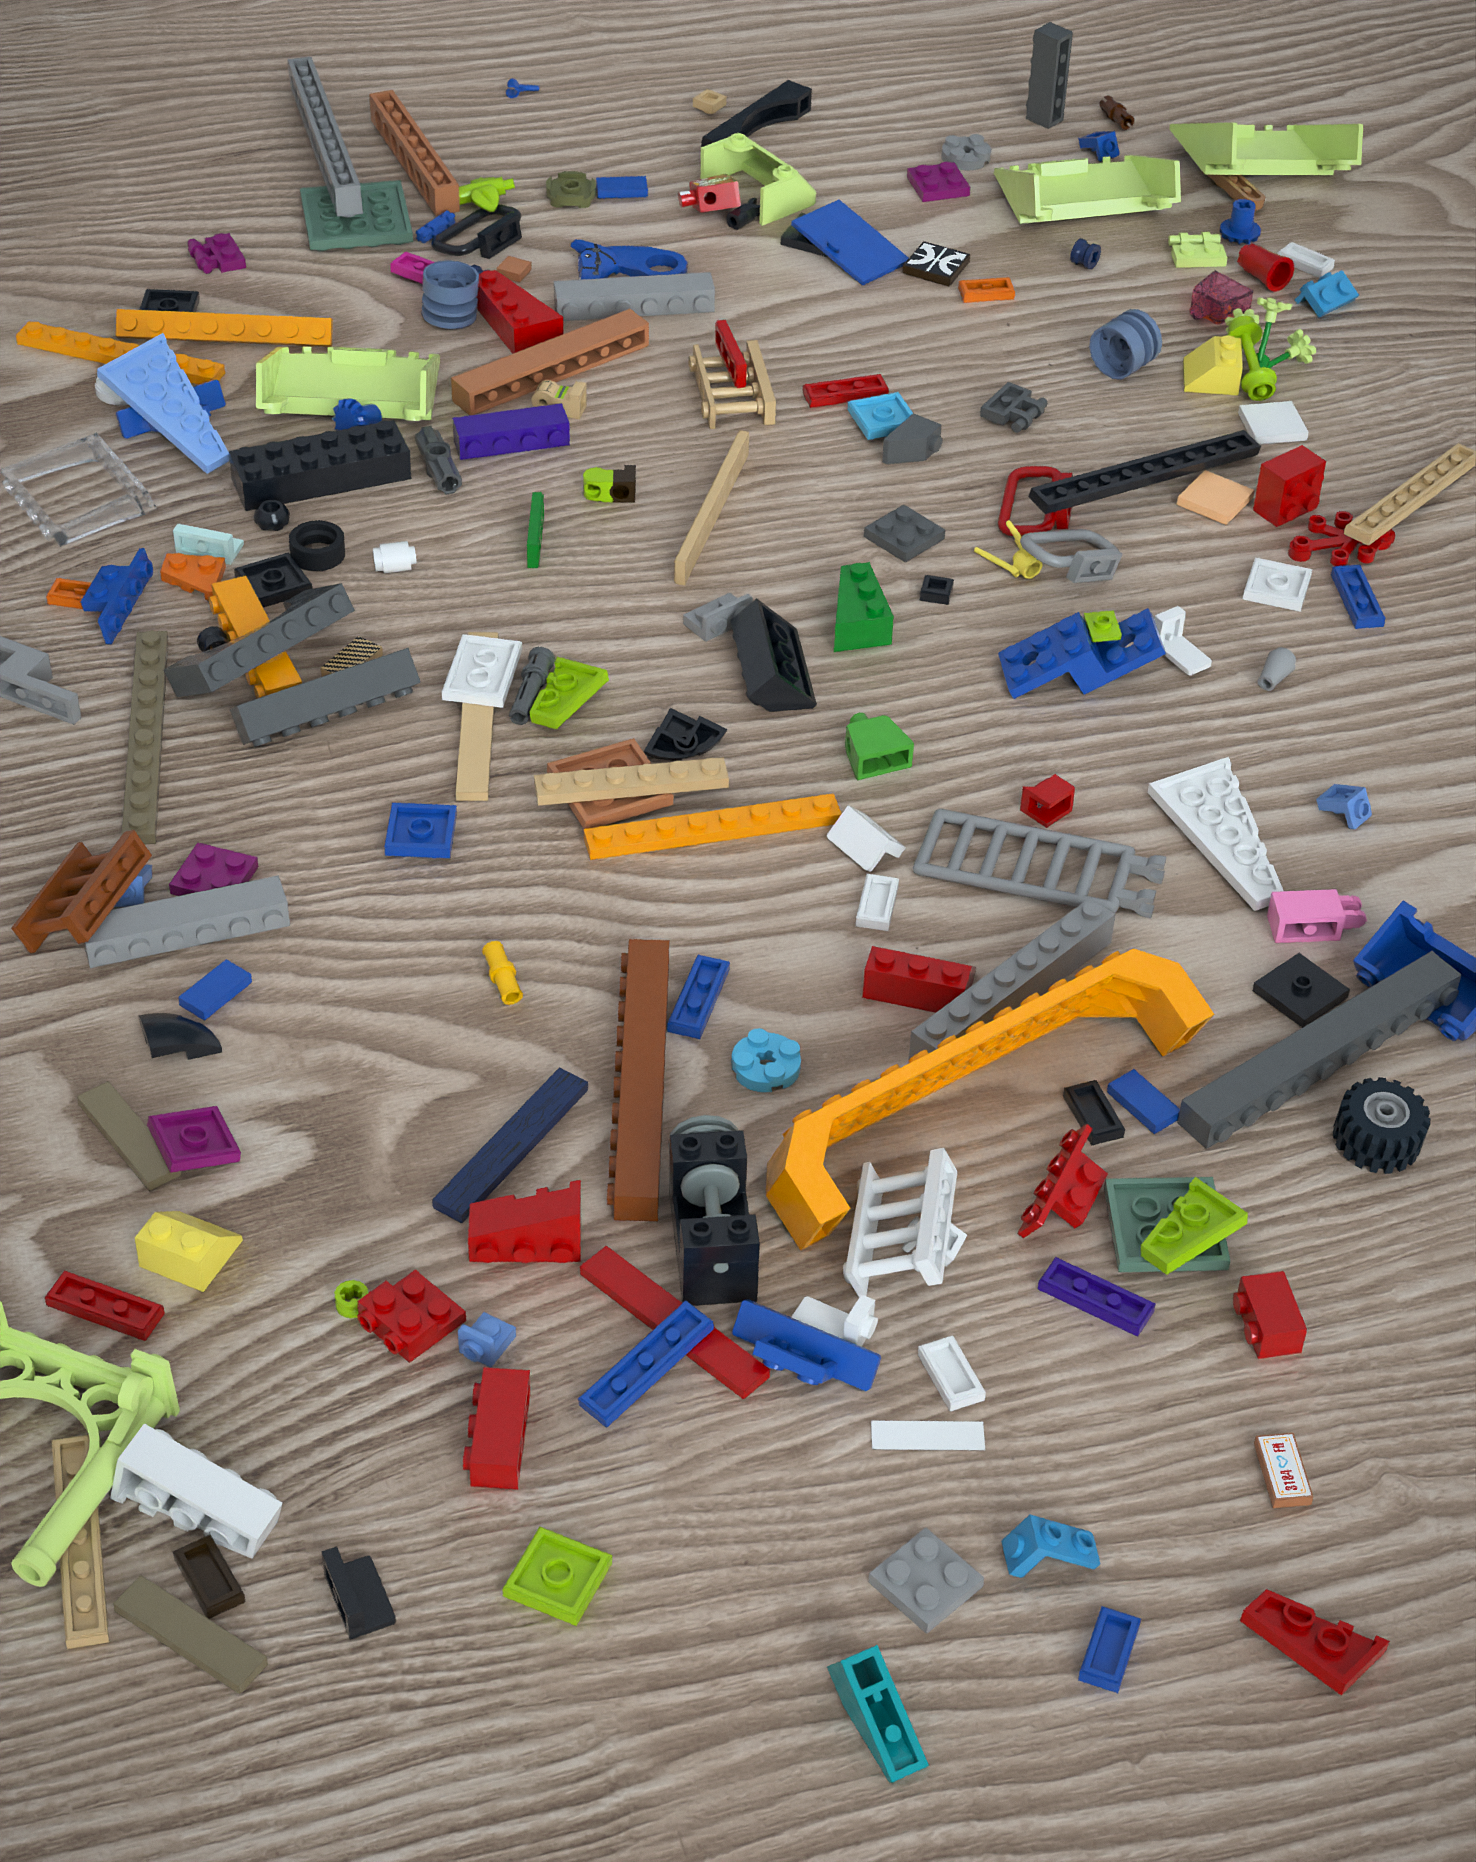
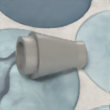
M1283 647L1270 651L1261 676L1258 678L1259 686L1267 691L1273 690L1279 682L1294 671L1295 655Z

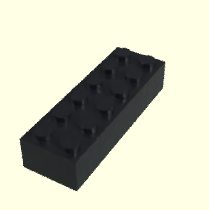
M395 420L380 421L365 426H353L349 429L326 431L312 436H299L290 440L273 441L264 445L241 447L237 450L228 451L231 479L245 511L256 510L261 503L267 500H277L286 504L412 479L410 450Z

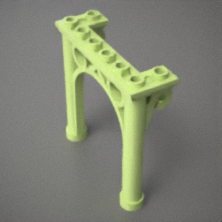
M0 1301V1368L15 1366L24 1370L20 1376L14 1379L0 1381V1399L33 1398L60 1406L73 1414L82 1423L89 1434L90 1440L88 1454L82 1467L12 1561V1568L19 1577L32 1585L43 1587L56 1572V1563L113 1486L117 1460L141 1427L146 1424L154 1429L162 1417L167 1419L170 1415L176 1417L180 1412L169 1361L165 1360L162 1356L134 1349L131 1353V1368L119 1367L105 1362L96 1355L88 1356L72 1350L65 1344H55L41 1339L31 1332H21L10 1328L2 1302ZM35 1371L48 1376H35ZM74 1385L87 1389L82 1394L81 1399L79 1391L73 1388ZM102 1400L118 1403L119 1406L111 1414L92 1415L90 1411L95 1403ZM112 1430L102 1445L99 1431Z

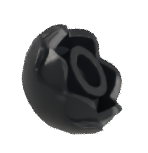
M267 500L261 503L254 513L255 524H258L264 531L269 529L280 531L289 523L290 519L288 508L277 500Z

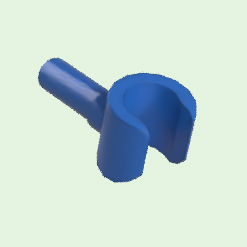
M510 79L507 82V87L515 88L506 90V95L510 98H515L520 92L539 91V85L519 84L516 79Z

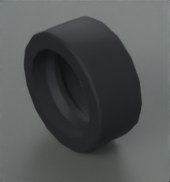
M317 520L301 523L293 528L289 534L290 555L303 570L325 571L332 569L345 558L344 532L332 522ZM313 543L329 544L327 547L316 549L305 547Z

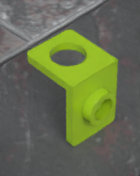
M1114 610L1084 613L1083 619L1092 642L1121 639L1122 634Z

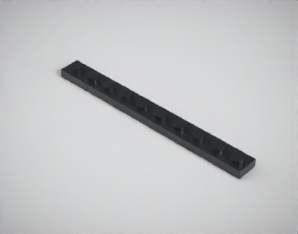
M1245 430L1032 487L1028 497L1044 514H1049L1257 456L1261 446Z

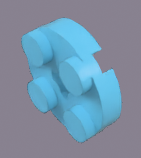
M760 1028L753 1029L748 1033V1037L741 1039L733 1048L731 1067L736 1073L737 1081L750 1090L764 1093L772 1092V1087L781 1085L785 1089L791 1086L799 1077L801 1070L800 1046L796 1041L782 1035L768 1033ZM761 1060H771V1061H773V1062H767L766 1065L760 1064V1061H761Z

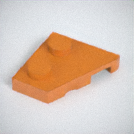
M167 553L160 570L161 581L177 585L189 593H192L194 589L205 594V600L209 601V597L213 596L211 584L221 582L226 568L225 558L210 555L197 556Z

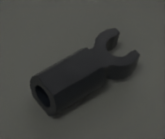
M751 198L748 200V204L744 203L741 207L729 212L726 218L728 226L738 230L752 222L756 216H760V205H757V198Z

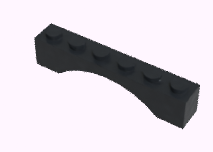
M787 80L704 135L701 147L728 138L735 133L744 134L748 138L752 133L763 127L784 121L798 120L811 111L812 89Z

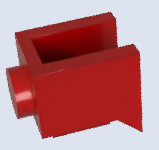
M1056 774L1046 778L1034 787L1023 786L1020 811L1047 828L1072 812L1075 787Z

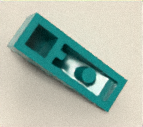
M878 1645L827 1666L843 1707L889 1783H893L929 1766Z

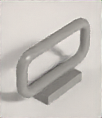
M1086 529L1032 532L1024 534L1020 539L1022 548L1040 562L1056 568L1069 567L1066 578L1073 583L1112 580L1123 555L1107 539L1098 533ZM1081 540L1092 543L1100 550L1077 551L1075 555L1057 556L1045 551L1037 544Z

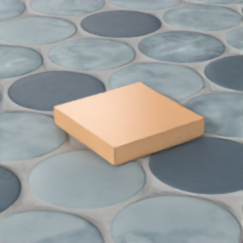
M1205 470L1178 496L1177 505L1227 525L1254 498L1255 490Z

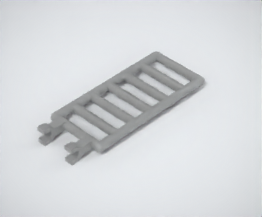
M937 809L934 812L917 855L913 871L921 876L1078 907L1088 898H1091L1113 913H1116L1118 907L1135 910L1138 915L1151 918L1154 911V905L1151 904L1154 902L1156 890L1143 889L1136 892L1124 888L1129 873L1142 875L1151 882L1162 884L1165 873L1162 870H1164L1166 856L1154 855L1149 858L1136 856L1135 849L1128 845L946 809ZM944 822L962 826L947 867L928 864ZM975 828L994 832L979 874L960 870ZM1006 835L1025 838L1011 880L992 877ZM1038 841L1057 845L1043 887L1023 883ZM1070 847L1089 851L1075 893L1056 890ZM1101 854L1120 857L1107 900L1088 896Z

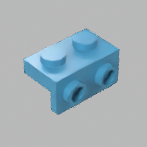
M1343 270L1333 275L1331 272L1326 273L1316 283L1313 280L1309 281L1300 288L1301 293L1294 300L1297 304L1307 300L1320 318L1354 301L1359 294Z

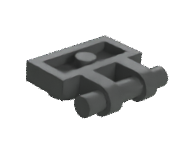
M1008 382L981 406L980 416L1001 425H1005L1010 420L1014 422L1011 425L1012 430L1019 433L1021 430H1026L1032 424L1034 418H1039L1044 413L1048 402L1043 397L1038 400L1031 398V390Z

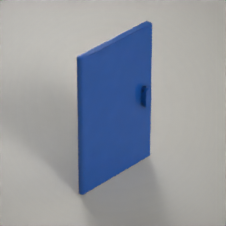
M840 199L791 222L795 229L862 286L903 267L904 263L909 259L908 256Z

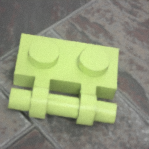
M1183 232L1178 235H1169L1168 244L1172 246L1171 256L1176 268L1222 267L1227 264L1228 257L1223 244H1220V234L1201 232V235H1188L1187 232Z

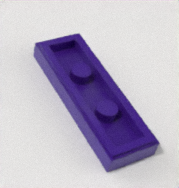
M1057 1257L1054 1258L1038 1282V1290L1137 1337L1155 1311V1303Z

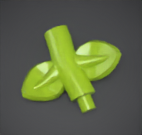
M480 177L470 181V184L459 187V204L463 205L473 202L486 211L494 212L498 207L500 196L505 195L506 190L515 188L513 178L503 180V177Z

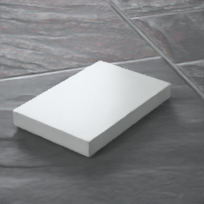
M463 634L442 689V700L503 708L522 653V642Z

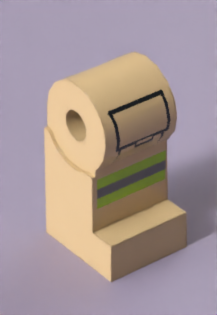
M544 380L540 382L532 396V405L538 407L562 403L567 417L580 419L587 406V383L576 381L573 387L558 385L551 380Z

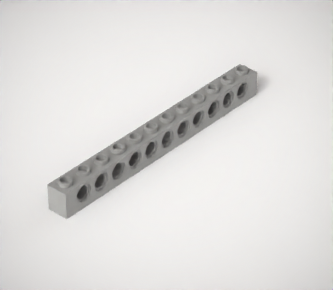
M312 57L287 59L290 88L337 217L349 218L356 214H363L360 183Z

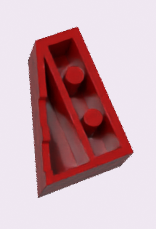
M581 1180L570 1182L569 1188L549 1192L548 1187L536 1189V1195L516 1199L515 1195L512 1194L471 1203L468 1228L469 1262H581Z

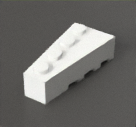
M146 1424L141 1427L118 1458L110 1499L123 1504L126 1498L140 1503L139 1511L154 1517L157 1511L164 1513L172 1518L174 1526L187 1532L196 1529V1527L204 1530V1536L211 1535L216 1544L251 1559L277 1524L283 1504L270 1491L252 1486L242 1480L235 1471L219 1467L209 1461L200 1451L188 1449L174 1441L167 1432L153 1429Z

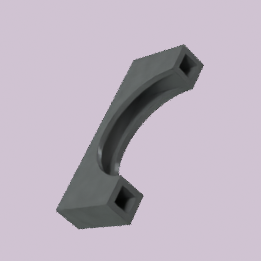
M343 584L305 590L283 602L286 611L261 627L213 649L187 656L165 668L164 672L176 696L184 697L211 693L354 612V607Z

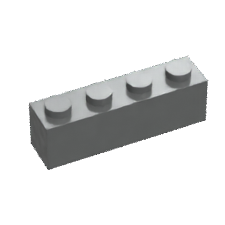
M1051 22L1036 29L1033 35L1031 73L1026 103V119L1047 129L1060 123L1064 118L1073 37L1072 31Z

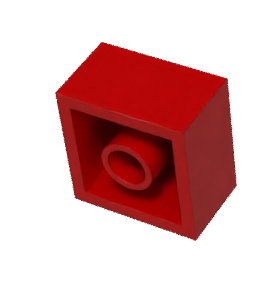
M1301 445L1262 463L1253 511L1275 527H1278L1316 509L1320 501L1319 497L1324 480L1326 461Z

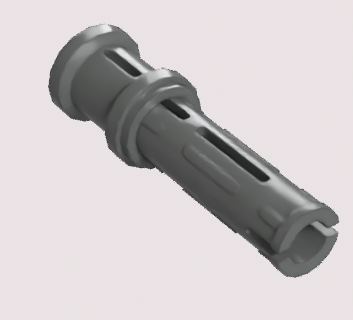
M535 647L529 652V663L523 667L521 673L523 682L509 712L510 720L515 724L523 725L527 723L530 715L529 712L537 698L540 687L547 683L548 670L554 666L556 660L555 655L547 648Z

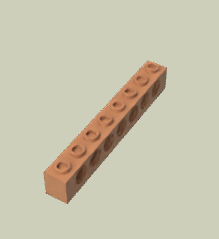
M393 89L369 94L372 123L435 216H439L445 211L450 213L459 212V184Z

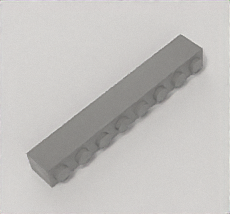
M1088 898L912 1030L909 1059L922 1050H927L930 1053L938 1049L937 1045L952 1035H955L957 1039L966 1034L965 1031L979 1021H983L985 1024L993 1021V1017L1006 1007L1010 1006L1012 1010L1020 1007V1003L1036 992L1040 996L1048 992L1050 986L1069 976L1111 943L1115 913L1095 900Z

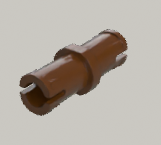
M1110 95L1104 97L1107 100L1106 102L1104 100L1100 101V108L1107 113L1112 122L1118 123L1124 130L1130 128L1127 125L1128 123L1133 126L1135 122L1134 117L1127 112L1121 103L1116 102Z

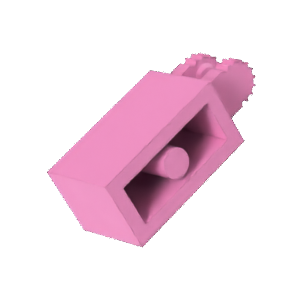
M1337 889L1272 892L1267 913L1275 943L1340 941L1343 929L1360 928L1367 922L1364 911L1360 909L1362 903L1359 897L1353 895L1339 896Z

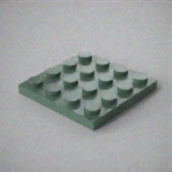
M401 180L360 183L363 214H356L349 218L337 217L326 186L300 188L310 250L352 249L358 246L377 247L383 244L402 245L407 242H413V232Z

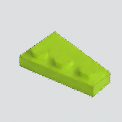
M557 657L554 671L549 672L548 678H546L547 685L545 689L539 692L529 712L531 722L548 728H559L609 681L607 670Z
M1195 1177L1189 1184V1191L1185 1196H1180L1176 1200L1174 1209L1169 1216L1161 1219L1141 1244V1257L1168 1275L1245 1226L1248 1213Z

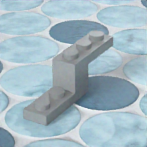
M0 636V697L73 725L81 719L78 694L48 683L53 678L49 654Z

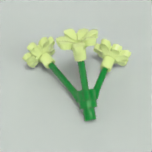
M1258 297L1257 304L1267 310L1264 319L1267 322L1259 352L1256 353L1260 368L1271 369L1287 358L1292 359L1295 356L1298 362L1311 363L1313 361L1311 355L1316 354V348L1313 345H1308L1311 340L1307 335L1303 336L1301 329L1288 336L1287 341L1291 346L1285 350L1284 354L1271 361L1265 355L1272 323H1275L1277 312L1291 310L1293 304L1276 303V299L1267 298L1266 300ZM1240 308L1233 311L1234 318L1227 317L1225 319L1227 326L1239 316H1250L1259 324V316L1254 315L1252 309H1247L1244 314Z

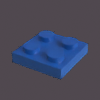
M392 803L384 846L385 856L451 858L457 805Z

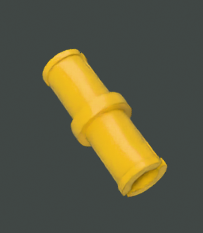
M491 941L482 949V953L490 968L489 977L497 985L502 1002L506 1005L515 1004L523 997L522 990H520L515 978V966L512 962L508 961L503 944L500 941Z

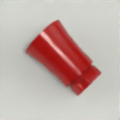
M1253 243L1244 245L1239 251L1238 264L1246 272L1260 280L1269 290L1274 292L1280 291L1291 281L1294 274V262L1292 259L1273 253Z

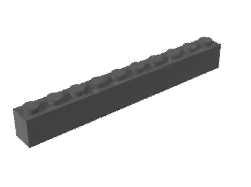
M1433 951L1427 953L1182 1099L1177 1123L1205 1149H1208L1217 1142H1225L1240 1128L1251 1126L1263 1114L1270 1110L1275 1111L1279 1109L1285 1101L1295 1095H1302L1314 1083L1331 1077L1337 1069L1346 1064H1353L1360 1055L1370 1049L1376 1050L1385 1040L1395 1034H1402L1416 1021L1427 1019L1434 1010L1443 1005H1450L1458 996L1461 974Z

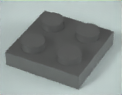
M903 504L864 527V537L906 563L944 540L946 530Z

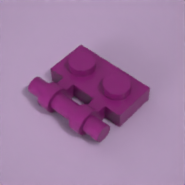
M219 233L213 237L205 238V244H201L194 238L190 239L187 243L188 251L195 259L197 267L206 274L211 273L215 268H218L221 273L246 268L245 257L230 233Z

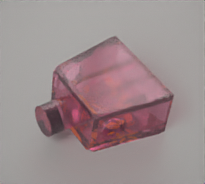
M1215 270L1194 287L1189 309L1190 315L1195 320L1205 318L1216 325L1224 324L1227 317L1234 318L1233 311L1240 308L1243 314L1247 309H1251L1254 290Z

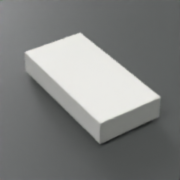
M1293 242L1278 252V255L1292 259L1294 268L1318 278L1334 268L1335 260Z
M873 874L866 875L856 916L857 927L883 931L889 930L899 886V878Z
M953 1335L918 1346V1356L950 1412L985 1401L986 1392Z

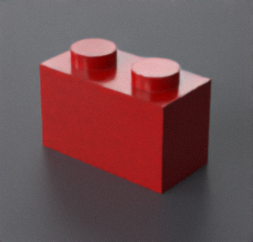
M1285 1272L1241 1276L1238 1292L1233 1294V1305L1236 1314L1241 1315L1243 1318L1246 1341L1249 1345H1253L1257 1358L1302 1353L1307 1327Z

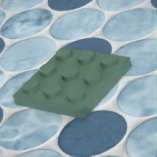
M1195 1177L1105 1179L1104 1193L1118 1272H1162L1141 1257V1244L1160 1220L1169 1216L1174 1209V1203L1180 1196H1185L1189 1191V1184ZM1197 1177L1216 1191L1213 1177ZM1226 1238L1174 1271L1229 1270L1231 1260Z

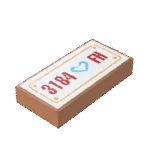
M1294 1433L1256 1436L1254 1447L1272 1507L1284 1508L1312 1505L1314 1496Z

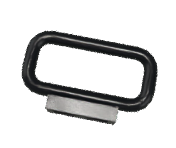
M498 204L494 212L480 208L435 236L431 245L435 251L451 256L468 255L479 248L481 257L490 259L522 238L520 228L521 213L516 208ZM497 214L504 216L478 232V237L464 245L455 246L445 243L489 215Z

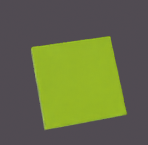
M539 1527L504 1585L503 1597L577 1626L612 1565V1555Z

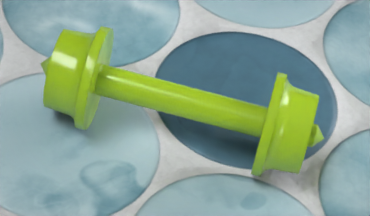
M1239 316L1228 325L1227 335L1241 338V347L1244 350L1250 369L1241 380V388L1248 394L1250 399L1262 401L1270 398L1275 393L1277 375L1270 368H1260L1254 345L1262 337L1263 331L1261 326L1250 316Z

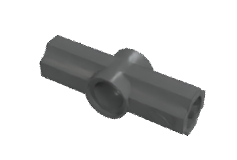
M432 426L422 427L420 432L415 434V441L426 463V473L429 477L433 478L438 490H442L445 494L455 493L458 487L462 486V478L451 457L450 445L443 441L439 431L433 429Z

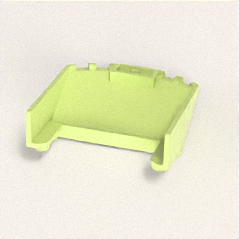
M1237 122L1170 124V131L1205 175H1333L1334 170H1351V165H1361L1363 124L1287 125L1286 131H1273V125H1264V131H1254L1255 125H1238Z
M1125 155L1124 161L1111 162V156L1102 157V163L1088 164V158L1029 163L1027 170H1019V165L1010 166V170L1003 169V167L994 168V175L1020 224L1163 210L1164 208H1172V203L1181 202L1179 160Z
M277 347L256 363V409H264L266 414L288 413L335 416L333 408L338 405L339 401L352 398L361 405H376L380 409L382 418H397L411 421L431 420L440 355L429 354V359L419 358V352L410 351L408 357L396 356V350L353 347H327V353H312V347H302V353H289V347Z

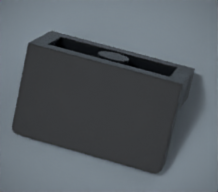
M337 1546L321 1552L324 1576L350 1640L396 1623L395 1613L371 1556H364L344 1563Z

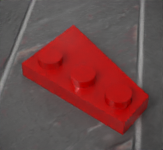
M1268 1589L1243 1610L1240 1622L1340 1695L1345 1693L1386 1652L1390 1643L1389 1640L1377 1635L1374 1640L1352 1632L1354 1626L1339 1620L1338 1625L1319 1618L1316 1616L1313 1608Z

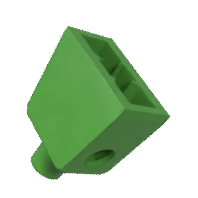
M860 712L851 717L850 723L846 726L845 750L857 781L912 767L914 743L888 716L882 715L868 719L865 713Z

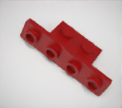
M1085 1124L1077 1131L1071 1129L1061 1139L1059 1146L1062 1149L1046 1168L1049 1171L1047 1178L1043 1179L1034 1191L1035 1201L1021 1215L1023 1224L1017 1234L1023 1239L1044 1224L1051 1209L1074 1229L1084 1223L1108 1175L1107 1172L1081 1152L1092 1131V1127L1088 1124Z

